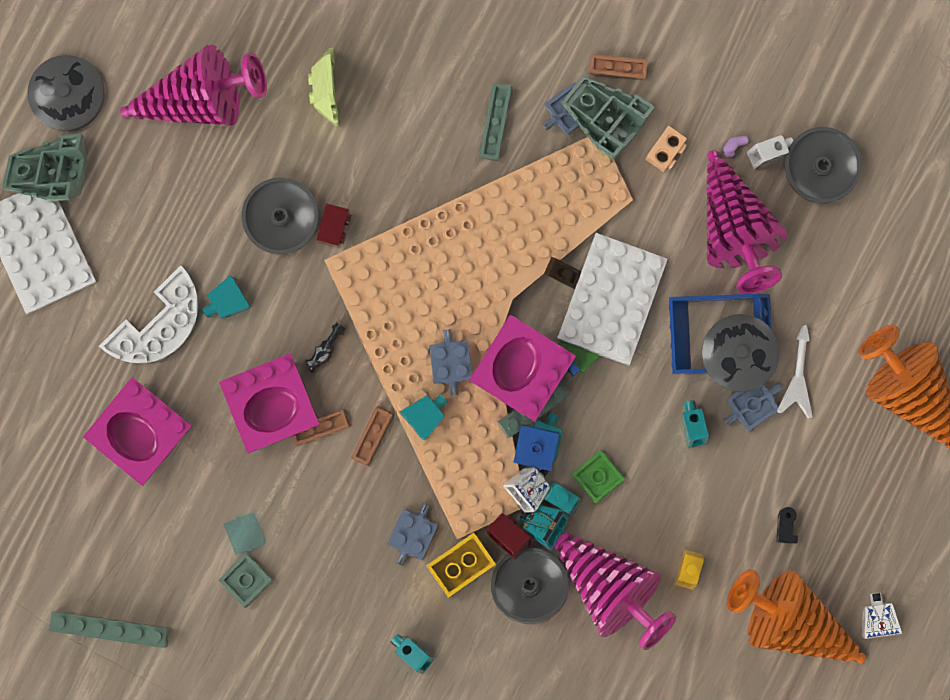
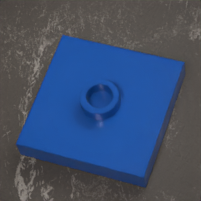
M522 424L513 463L551 471L559 432Z

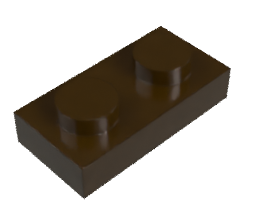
M551 257L544 275L575 289L582 271L557 258Z

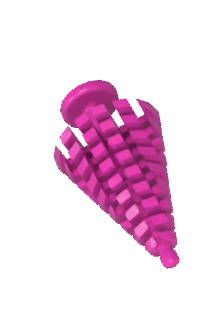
M213 44L206 45L198 53L196 52L191 58L184 61V65L177 66L173 71L165 75L164 80L161 78L155 85L148 88L147 91L139 94L138 98L131 100L129 106L122 107L120 114L123 118L134 115L135 119L141 120L143 118L149 120L156 119L158 121L166 119L167 121L181 123L190 122L233 126L237 123L239 117L238 89L234 91L235 87L245 84L252 96L262 98L267 93L266 74L256 54L250 52L242 58V73L233 75L232 70L229 72V63L226 57L223 58L224 54L220 49L216 51V46Z
M711 150L707 153L708 160L710 161L707 165V184L710 186L707 187L708 264L715 268L725 269L721 262L725 260L731 268L740 267L742 264L736 257L739 254L750 270L739 278L737 282L739 292L752 294L764 291L777 284L783 276L780 268L776 266L761 267L757 256L763 259L769 255L763 246L764 243L773 252L781 247L775 237L780 236L785 242L787 231L772 216V213L765 205L757 199V196L750 191V188L743 183V180L735 171L729 167L728 163L724 159H719L718 152Z
M568 532L561 533L554 547L556 551H561L560 558L562 562H566L565 568L567 572L571 573L570 577L573 583L577 584L575 587L578 593L582 595L581 599L587 606L588 613L592 615L594 625L598 626L597 629L600 636L608 637L609 634H614L621 626L624 627L635 617L647 628L640 639V647L645 651L655 646L668 633L676 621V616L672 612H666L654 620L642 609L657 589L661 579L660 574L653 570L649 571L648 568L639 566L633 561H628L622 556H616L611 551L606 552L602 547H594L593 543L588 541L583 543V539L579 537L572 539L573 535Z

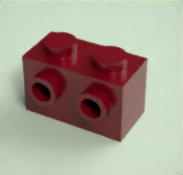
M326 203L316 239L318 243L340 248V245L345 243L347 233H344L345 226H349L352 216L349 214V209Z
M502 513L486 529L487 536L516 560L531 545V535L524 528L520 529L511 516H506Z

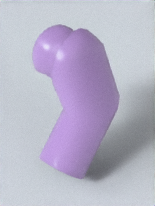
M747 135L730 138L723 148L725 156L733 157L735 155L734 151L738 146L748 145Z

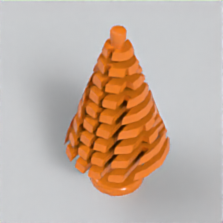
M892 324L878 329L866 338L858 350L860 357L865 360L882 355L887 361L873 375L875 377L869 381L866 387L868 389L865 391L867 397L874 402L876 401V403L884 408L886 407L892 413L897 414L898 417L906 420L909 424L916 426L917 429L924 431L928 436L935 437L939 443H945L944 445L950 449V388L936 344L933 342L931 344L930 342H922L920 345H913L896 355L891 347L900 336L899 328Z
M751 569L744 571L732 585L727 598V608L729 611L740 613L751 603L756 605L748 626V635H751L749 642L754 647L826 659L832 658L833 660L842 659L845 662L854 660L859 664L865 662L866 654L859 651V646L854 641L852 642L844 628L837 623L836 618L830 614V611L816 597L815 593L809 589V586L801 579L797 572L790 570L783 572L781 577L778 575L771 582L769 589L766 587L762 594L757 593L760 577L756 571Z

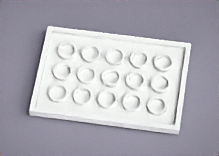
M21 193L0 201V258L27 315L97 283L60 201H49Z
M596 233L557 340L629 366L667 258Z

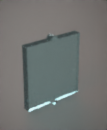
M254 512L242 517L237 516L235 520L224 524L235 555L248 550L253 551V548L266 544Z

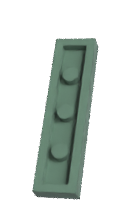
M493 83L479 158L498 161L512 86Z
M561 381L538 417L570 396ZM515 409L497 421L507 438L520 431L522 424L528 425L533 422Z

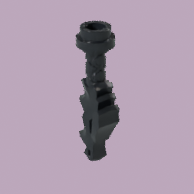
M336 322L335 325H332L333 332L328 339L322 341L320 346L315 347L313 357L306 360L307 369L311 373H314L317 366L319 367L329 361L334 349L333 343L339 335H344L346 328Z

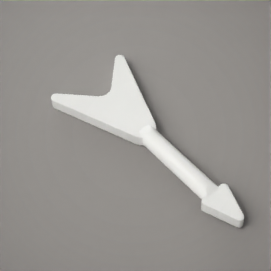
M803 325L796 338L799 340L796 373L777 412L782 413L791 404L797 402L806 417L812 418L811 406L803 376L806 343L810 339L807 326Z

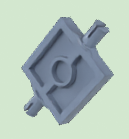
M575 82L544 104L551 116V119L543 123L546 130L556 124L567 136L579 127L561 104L563 99L576 85Z
M448 329L449 337H447V330H443L445 342L430 345L434 384H449L450 396L454 395L453 388L455 395H459L457 383L469 380L472 376L468 341H452V329Z
M777 383L770 389L762 385L750 391L737 392L726 399L733 414L724 419L727 422L726 424L729 426L738 420L749 431L775 414L779 407L775 403L773 396L782 390L781 387L778 388L780 385Z
M423 503L419 514L403 509L387 543L401 552L396 562L397 564L404 566L407 556H414L420 560L424 559L439 526L426 518L430 506Z

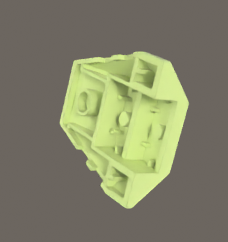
M332 47L328 48L311 67L312 73L308 74L309 85L313 87V92H309L310 104H314L315 109L334 126H339L333 72L335 70V59Z

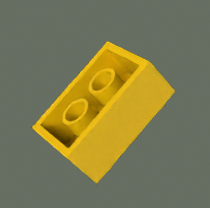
M472 533L426 565V567L449 598L496 564L475 533Z

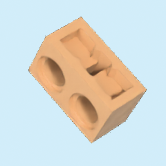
M668 126L645 160L662 172H665L666 169L670 170L676 162L674 157L677 153L681 155L687 147L685 144L687 138ZM670 138H675L678 141L676 147L669 145L668 140ZM665 154L667 161L660 162L657 159V155Z

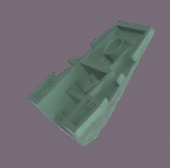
M584 76L561 102L596 148L613 160L621 155L655 108V106L638 95L634 94L632 96L623 93L618 88L614 90L606 87L604 83Z
M82 133L63 135L57 141L51 143L47 141L38 148L32 149L30 147L9 155L2 185L3 189L49 201L70 200L81 194L88 163Z

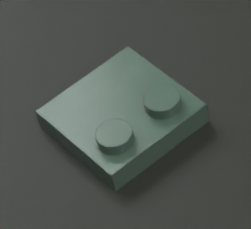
M247 553L218 580L244 608H247L273 582Z

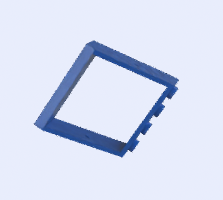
M770 294L669 297L671 366L673 374H707L705 369H691L688 302L753 299L754 317L766 323L772 330Z

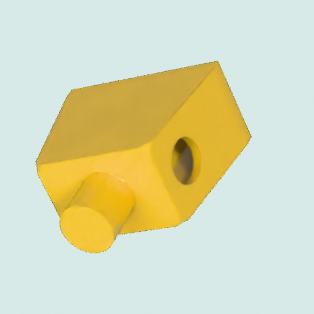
M684 549L675 585L692 590L697 586L704 562L703 554Z

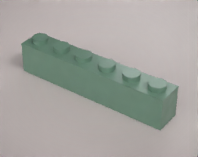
M59 611L51 613L49 631L160 648L167 647L170 631L168 627Z

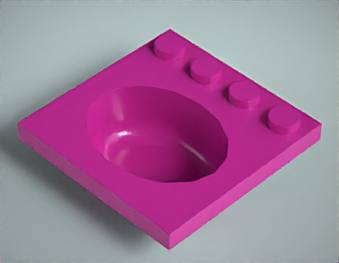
M510 315L469 381L535 422L576 355Z
M291 353L219 382L247 454L320 425Z
M131 377L84 434L83 438L140 485L144 486L190 430L192 425L136 379Z

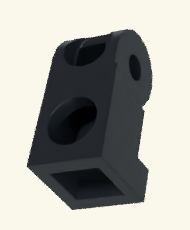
M785 507L778 513L777 543H798V536L793 535V522L796 520L797 514L791 507Z

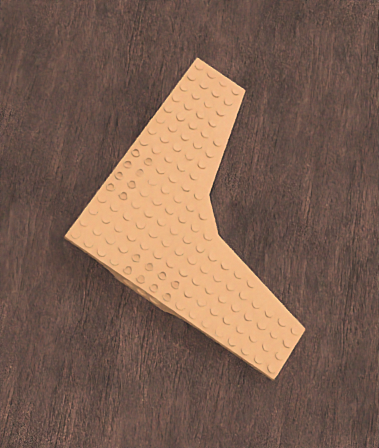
M588 137L324 260L348 310L356 332L457 540L493 523L502 513L507 516L521 509L503 486L520 471L518 464L513 463L515 457L513 437L507 438L497 421L508 414L506 404L469 380L457 383L459 395H455L453 388L454 395L451 396L449 384H434L430 345L445 342L443 330H447V337H449L448 329H452V341H468L471 373L473 374L503 327L512 300L544 274L550 258L554 257L561 260L633 200L615 161L598 150ZM441 394L448 402L440 409L445 417L425 440H422L399 412L425 396H428L433 401Z

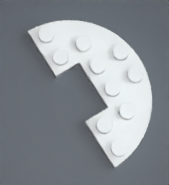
M179 266L154 291L167 306L141 332L126 319L99 347L119 360L140 364L164 359L177 351L190 336L198 314L196 289L186 270Z

